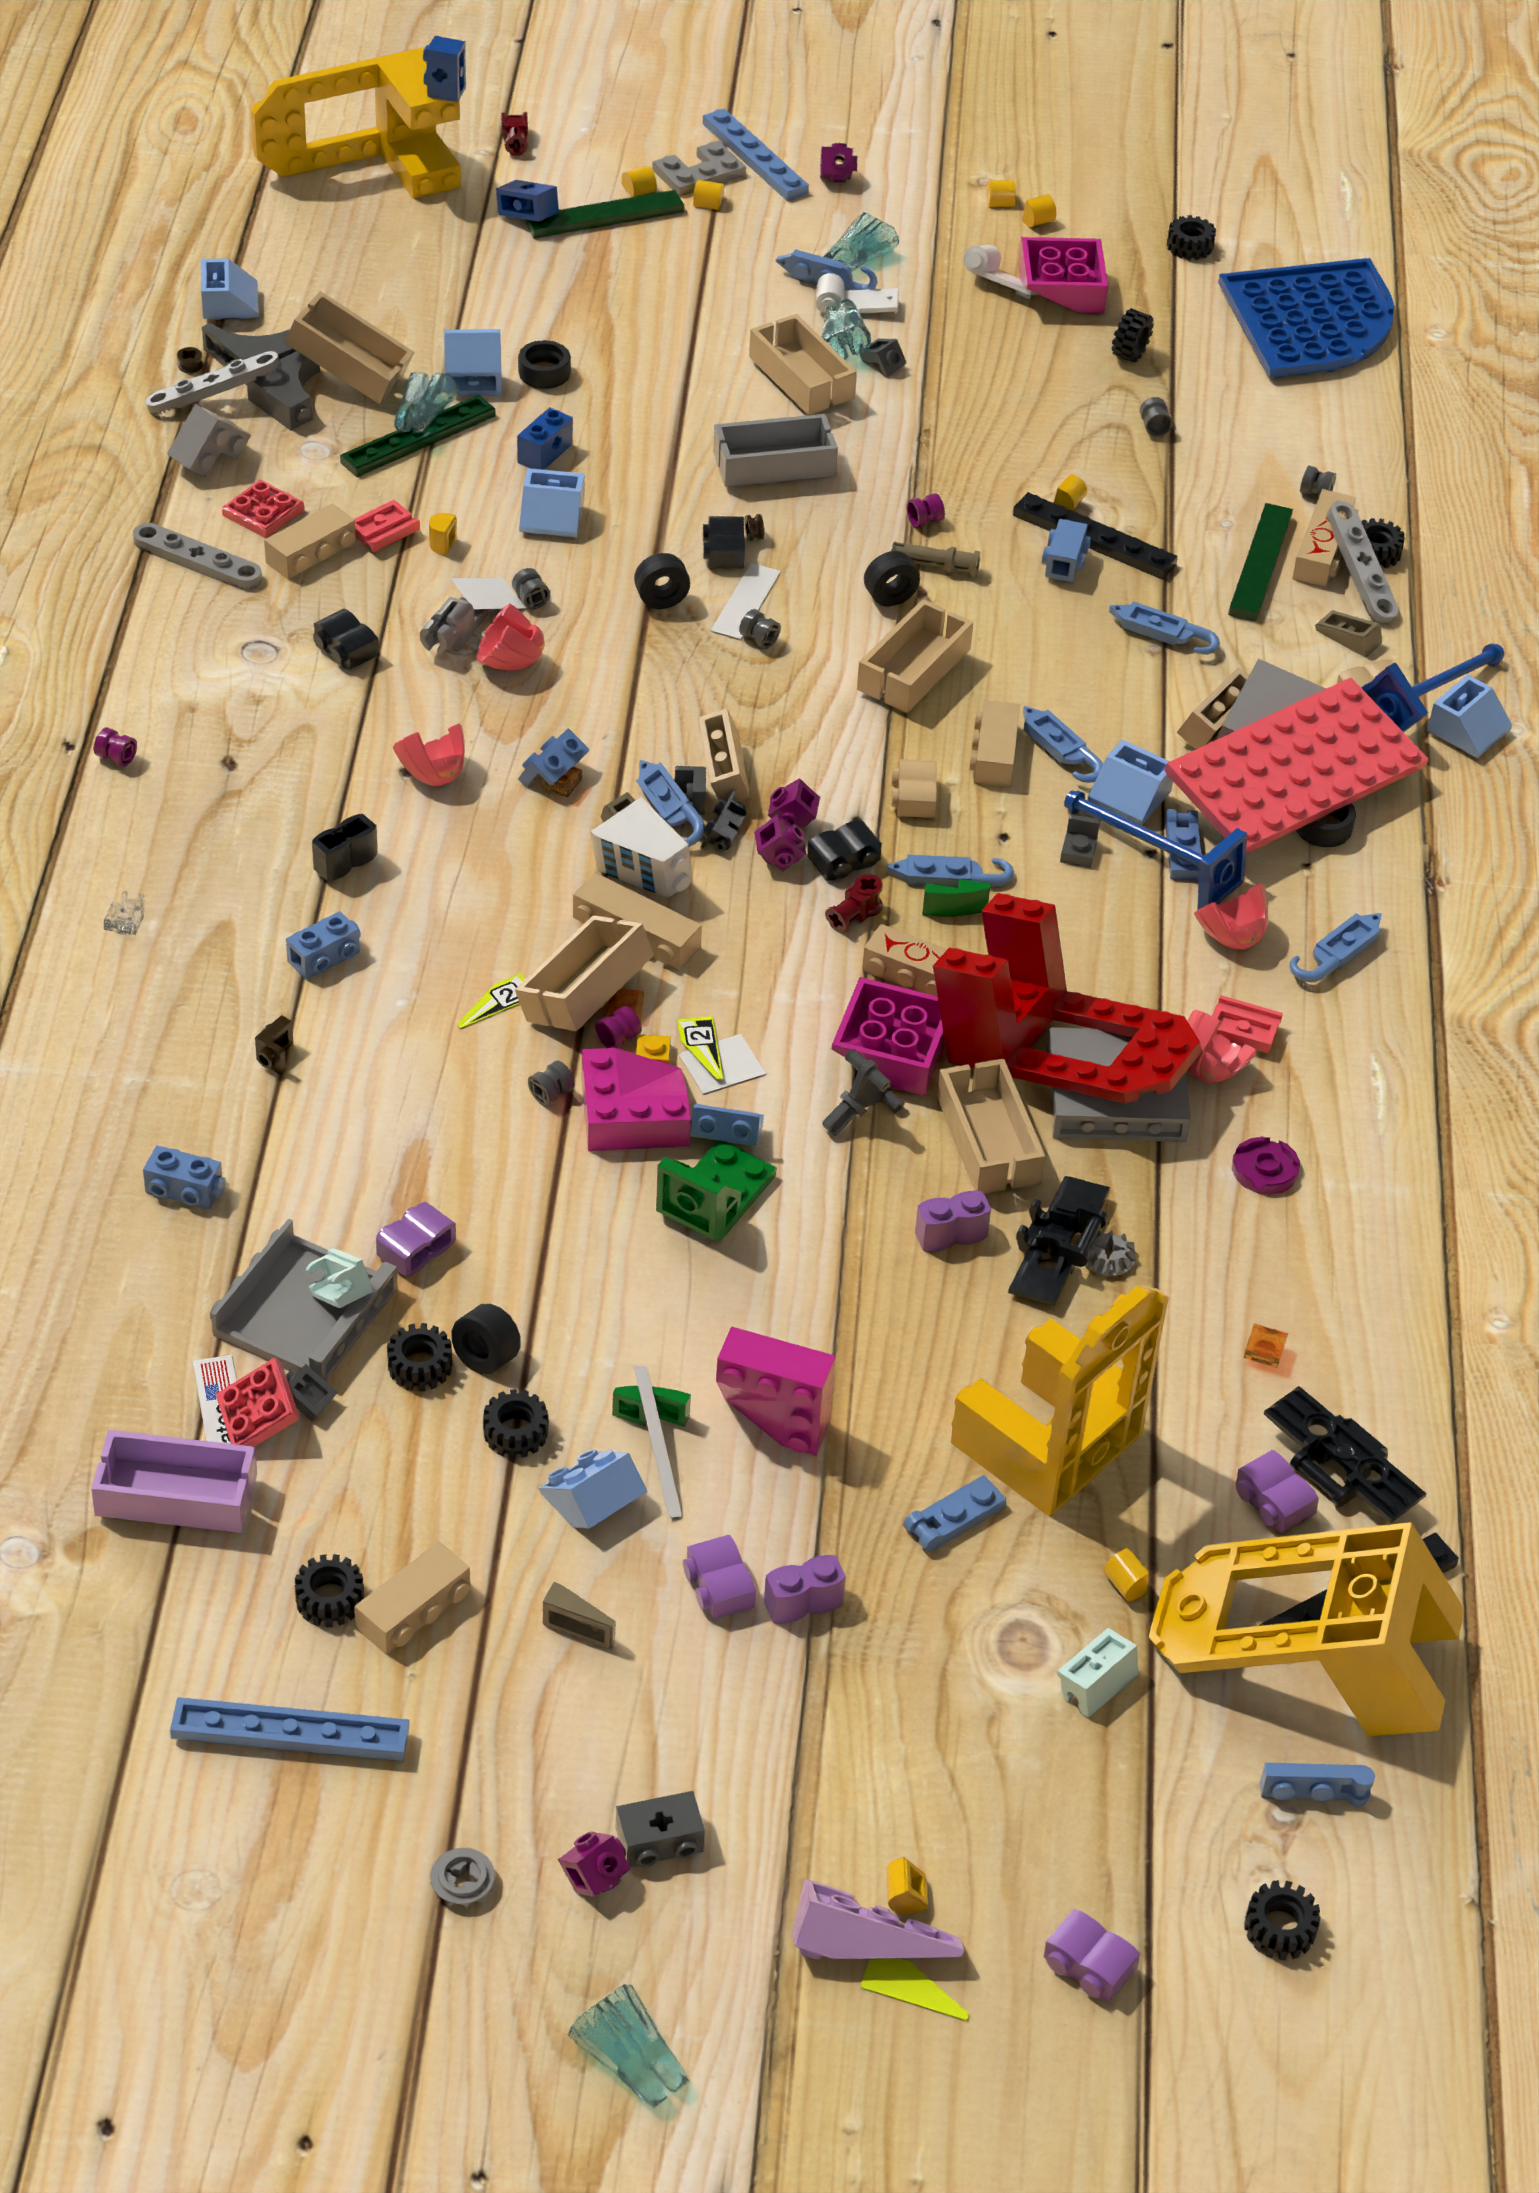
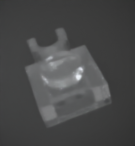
M123 891L121 903L112 902L104 918V930L113 931L121 935H136L144 918V894L140 893L137 899H128V891Z

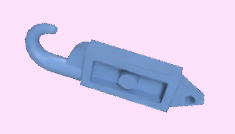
M796 249L793 253L778 256L775 260L790 273V278L816 285L821 276L829 273L836 274L843 279L846 291L876 289L878 283L874 272L867 267H861V271L866 273L870 279L869 284L865 285L853 281L851 270L845 263Z
M1132 602L1131 605H1110L1109 612L1121 622V627L1175 646L1176 644L1186 643L1193 637L1209 642L1210 646L1206 648L1196 647L1194 649L1195 653L1201 655L1212 654L1220 646L1219 637L1214 632L1188 623L1187 619L1136 602Z
M1024 706V731L1061 764L1087 763L1094 770L1092 774L1084 775L1073 772L1072 776L1081 782H1095L1103 762L1086 747V743L1051 711L1046 710L1043 712Z
M640 760L639 779L636 782L670 826H678L686 821L690 822L694 831L690 837L684 840L689 844V847L695 845L704 834L705 824L702 817L661 762L653 764Z
M907 855V859L887 865V873L907 881V885L926 886V884L955 888H958L959 879L991 883V887L1003 886L1012 880L1014 870L1007 861L994 858L992 863L1001 866L1005 872L1003 874H983L982 868L977 862L970 860L969 857Z
M1357 913L1316 943L1313 951V957L1319 964L1316 969L1312 971L1300 969L1297 965L1300 957L1294 956L1289 965L1292 974L1305 982H1317L1324 979L1335 969L1342 968L1380 938L1381 929L1379 925L1382 914L1376 913L1360 916Z

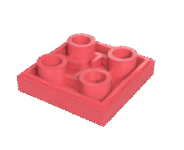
M259 480L222 507V516L264 538H268L305 509L303 501L270 485L268 482Z
M275 1357L216 1394L231 1444L255 1447L300 1419L282 1362Z

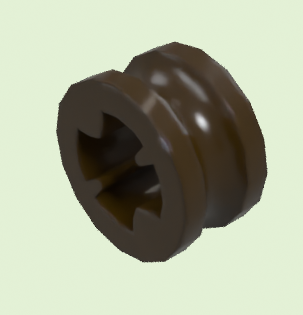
M185 347L177 352V364L180 371L196 373L202 369V353L198 348Z
M756 514L754 518L746 515L744 518V528L747 540L753 541L755 537L763 540L765 531L762 515Z

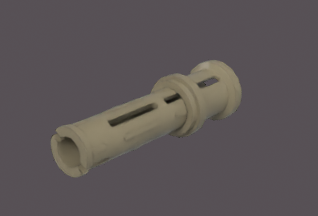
M893 542L891 551L905 553L915 564L944 568V571H947V573L959 571L970 573L972 577H977L979 571L980 551L970 553L957 551L956 547L943 550Z

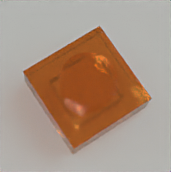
M573 766L553 785H549L541 777L540 787L569 797L582 780V769Z
M618 990L610 998L608 1017H613L614 1011L619 1008L628 1006L636 1013L641 1023L644 991Z
M1254 1324L1245 1349L1244 1358L1278 1368L1288 1333Z

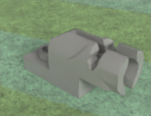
M450 596L420 631L422 645L430 651L435 644L441 643L437 648V654L443 653L451 646L461 649L488 616V609H473L472 604L464 597L457 599Z

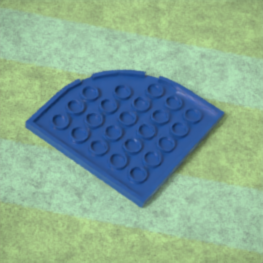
M1370 258L1219 274L1218 284L1269 378L1333 372L1337 369L1348 367L1375 353L1390 334L1394 312L1393 299Z

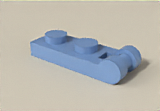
M1166 809V838L1201 854L1198 810L1176 813V809ZM1177 825H1186L1187 827H1177ZM1168 853L1170 879L1199 880L1198 866Z
M982 1475L921 1512H912L905 1518L903 1526L910 1534H916L920 1538L919 1544L925 1551L931 1552L1004 1509L1007 1499L985 1475Z
M1265 1763L1260 1780L1261 1797H1274L1278 1800H1288L1291 1798H1311L1316 1801L1347 1799L1354 1806H1363L1369 1800L1375 1774L1371 1768L1364 1765Z

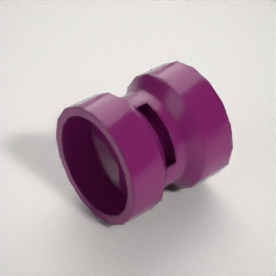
M937 493L927 495L922 500L915 498L907 502L908 519L915 528L924 526L929 521L936 523L943 521L945 518L944 504Z
M105 727L97 735L93 749L96 756L103 759L111 758L114 764L126 767L135 757L137 741L128 735L120 736L118 731Z
M623 1006L614 1011L613 1017H605L596 1022L595 1029L598 1038L606 1048H618L624 1044L625 1039L631 1040L638 1036V1034H641L642 1026L636 1013L628 1006Z

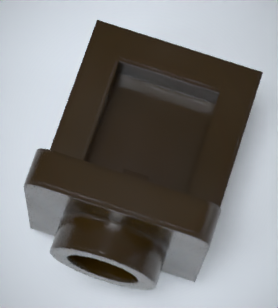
M281 1015L273 1023L266 1025L261 1033L255 1037L256 1060L263 1067L270 1068L279 1075L286 1071L285 1051L293 1045L291 1020Z

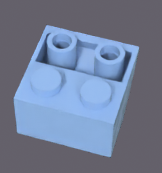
M201 259L203 319L259 318L258 281L230 259Z
M500 329L444 330L446 396L502 395Z
M527 468L523 485L519 532L577 537L585 499V474Z
M1467 674L1433 703L1428 731L1468 754L1479 758L1511 730L1512 723L1493 688Z
M1121 740L1106 757L1090 791L1088 801L1142 826L1172 791L1173 781L1164 772L1166 764L1170 761Z
M592 1449L577 1457V1464L569 1469L563 1467L552 1472L547 1477L549 1481L538 1487L543 1497L572 1527L588 1529L648 1492L630 1454L614 1452L612 1449L604 1452H597L596 1449Z

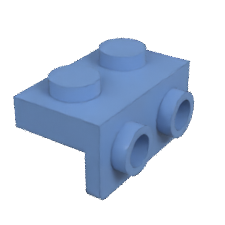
M568 728L557 739L554 736L549 738L540 748L542 752L539 755L534 752L522 764L525 770L518 780L527 788L535 779L541 776L549 785H553L589 752V748Z
M695 1104L692 1109L690 1136L757 1146L763 1128L764 1115Z

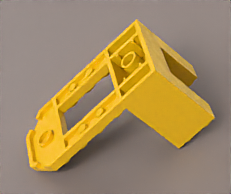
M423 47L274 80L268 87L269 92L261 102L257 101L251 108L253 154L257 161L282 177L381 155L413 199L461 188V164L436 132V125L460 119V100L454 102L427 97V85H424V74L427 64L423 61ZM375 88L376 127L306 143L304 103Z
M1137 1285L1127 1295L1121 1294L1118 1296L1112 1307L1105 1314L1096 1315L1089 1323L1082 1339H1079L1052 1318L1041 1327H1034L1025 1339L1026 1351L1022 1361L1021 1383L1055 1407L1053 1417L1045 1426L990 1384L979 1378L970 1387H963L955 1397V1413L951 1423L953 1427L951 1444L1047 1516L1051 1517L1142 1436L1169 1297L1157 1288ZM1121 1358L1122 1363H1124L1123 1370L1115 1365Z
M1412 1522L1206 1545L1194 1554L1196 1561L1182 1572L1175 1569L1165 1577L1148 1637L1179 1673L1319 1660L1368 1737L1439 1731L1445 1698L1411 1643L1458 1639L1464 1607ZM1332 1570L1320 1620L1225 1629L1238 1580Z

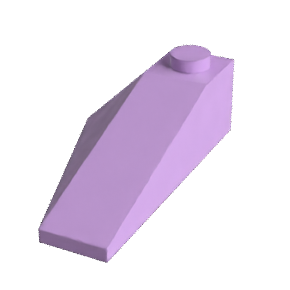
M804 1879L792 1933L794 1946L799 1948L798 1951L804 1956L820 1960L822 1956L832 1959L941 1958L962 1957L964 1948L959 1937L913 1919H908L906 1924L898 1922L899 1918L889 1912L890 1909L880 1905L869 1907L868 1909L863 1908L854 1901L855 1895Z

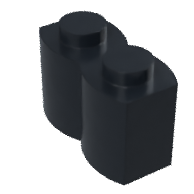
M709 516L708 524H703V559H709V568H744V517Z
M341 609L314 623L313 639L316 646L331 654L333 660L346 669L351 670L380 655L379 640L376 634L368 626L360 623L347 609Z
M357 814L342 821L337 828H331L319 833L312 840L313 869L326 881H333L348 874L353 867L362 866L372 861L378 854L377 825L364 814Z
M854 820L842 825L835 831H825L811 838L808 841L807 857L827 881L846 877L853 870L874 866L881 859L882 843L863 820Z

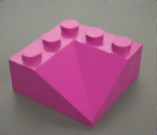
M1021 237L1018 265L1020 280L1027 289L1076 312L1087 314L1105 313L1108 282L1101 239Z
M859 977L831 1049L843 1057H846L850 1050L855 1049L866 1060L871 1059L878 1065V1071L891 1081L890 1085L892 1088L926 1096L945 1047L938 996Z
M617 1048L582 1049L581 1078L588 1151L690 1146L691 1118L689 1100L681 1068Z
M731 1326L717 1358L716 1383L724 1399L781 1446L799 1453L817 1456L830 1424L836 1356Z

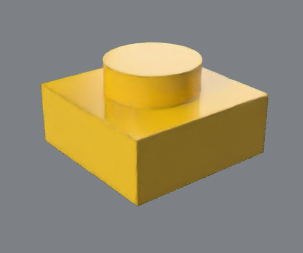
M638 1034L636 1054L669 1064L671 1036Z

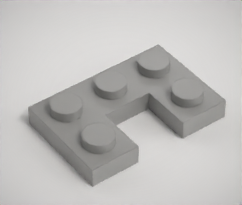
M720 141L710 142L707 145L697 147V157L702 162L691 167H687L675 154L665 156L652 163V170L672 190H676L679 196L694 192L697 180L723 183L746 175V166Z

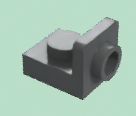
M878 338L858 351L862 361L879 364L884 376H890L907 363L897 339Z
M676 766L674 781L683 793H687L688 800L693 802V806L699 815H705L706 767Z
M1077 815L1069 816L1060 862L1091 868L1100 826L1098 819Z
M307 1364L297 1373L290 1370L286 1374L296 1408L311 1421L318 1416L338 1393Z

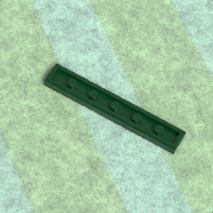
M676 190L560 209L559 213L544 220L533 221L525 219V223L533 238L682 213L684 212V203Z
M476 395L340 455V463L354 476L359 477L495 417L496 408L480 395Z
M1265 503L1230 604L1228 615L1257 621L1292 518L1293 509Z

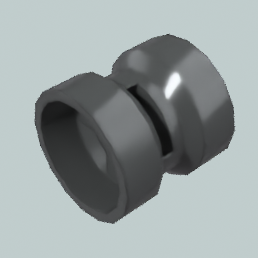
M1152 397L1141 404L1139 411L1146 431L1152 436H1162L1168 433L1172 428L1173 421L1168 412L1166 402L1159 397Z
M1308 466L1301 482L1300 493L1306 495L1313 493L1320 497L1322 489L1333 491L1336 473L1330 471L1323 473L1319 472L1316 467Z
M522 569L513 577L512 587L527 608L538 609L548 602L550 590L535 569Z
M751 609L743 617L739 626V632L748 639H755L757 645L767 649L777 641L781 632V625L771 618L766 619L762 612Z
M558 1060L549 1064L546 1067V1071H539L528 1078V1086L533 1097L540 1104L546 1106L555 1101L558 1094L563 1095L573 1090L575 1081L568 1067Z

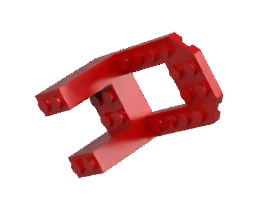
M997 893L981 911L988 955L949 947L933 965L948 1063L969 1065L970 1068L975 1069V1063L1004 1059L1012 1078L1116 1102L1129 1103L1139 1100L1138 1094L1155 1090L1158 1095L1171 1091L1201 1053L1200 1041L1185 1016L1067 991L1056 907L1054 904ZM1053 1020L1133 1037L1110 1066L1030 1048Z

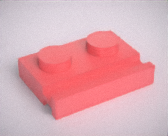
M392 500L355 518L356 538L365 546L369 545L371 551L375 552L420 530V520L413 519L412 514L397 501Z
M1220 995L1212 1016L1222 1022L1217 1030V1035L1221 1034L1230 1040L1231 1043L1240 1046L1246 1044L1257 1051L1269 1054L1281 1024L1283 1013Z

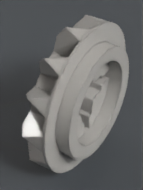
M1112 1229L1108 1233H1102L1099 1230L1088 1252L1090 1258L1086 1266L1093 1272L1104 1276L1124 1274L1133 1267L1137 1253H1135L1134 1242L1127 1241L1125 1234L1115 1235ZM1107 1246L1111 1247L1113 1251L1110 1259H1107V1254H1105Z
M471 1848L452 1849L442 1854L435 1861L430 1875L431 1885L436 1897L446 1900L449 1907L453 1904H462L467 1909L470 1903L476 1901L482 1903L488 1892L493 1890L495 1880L494 1867L489 1858L480 1851ZM469 1868V1881L471 1882L465 1881L462 1886L456 1888L455 1877H461Z

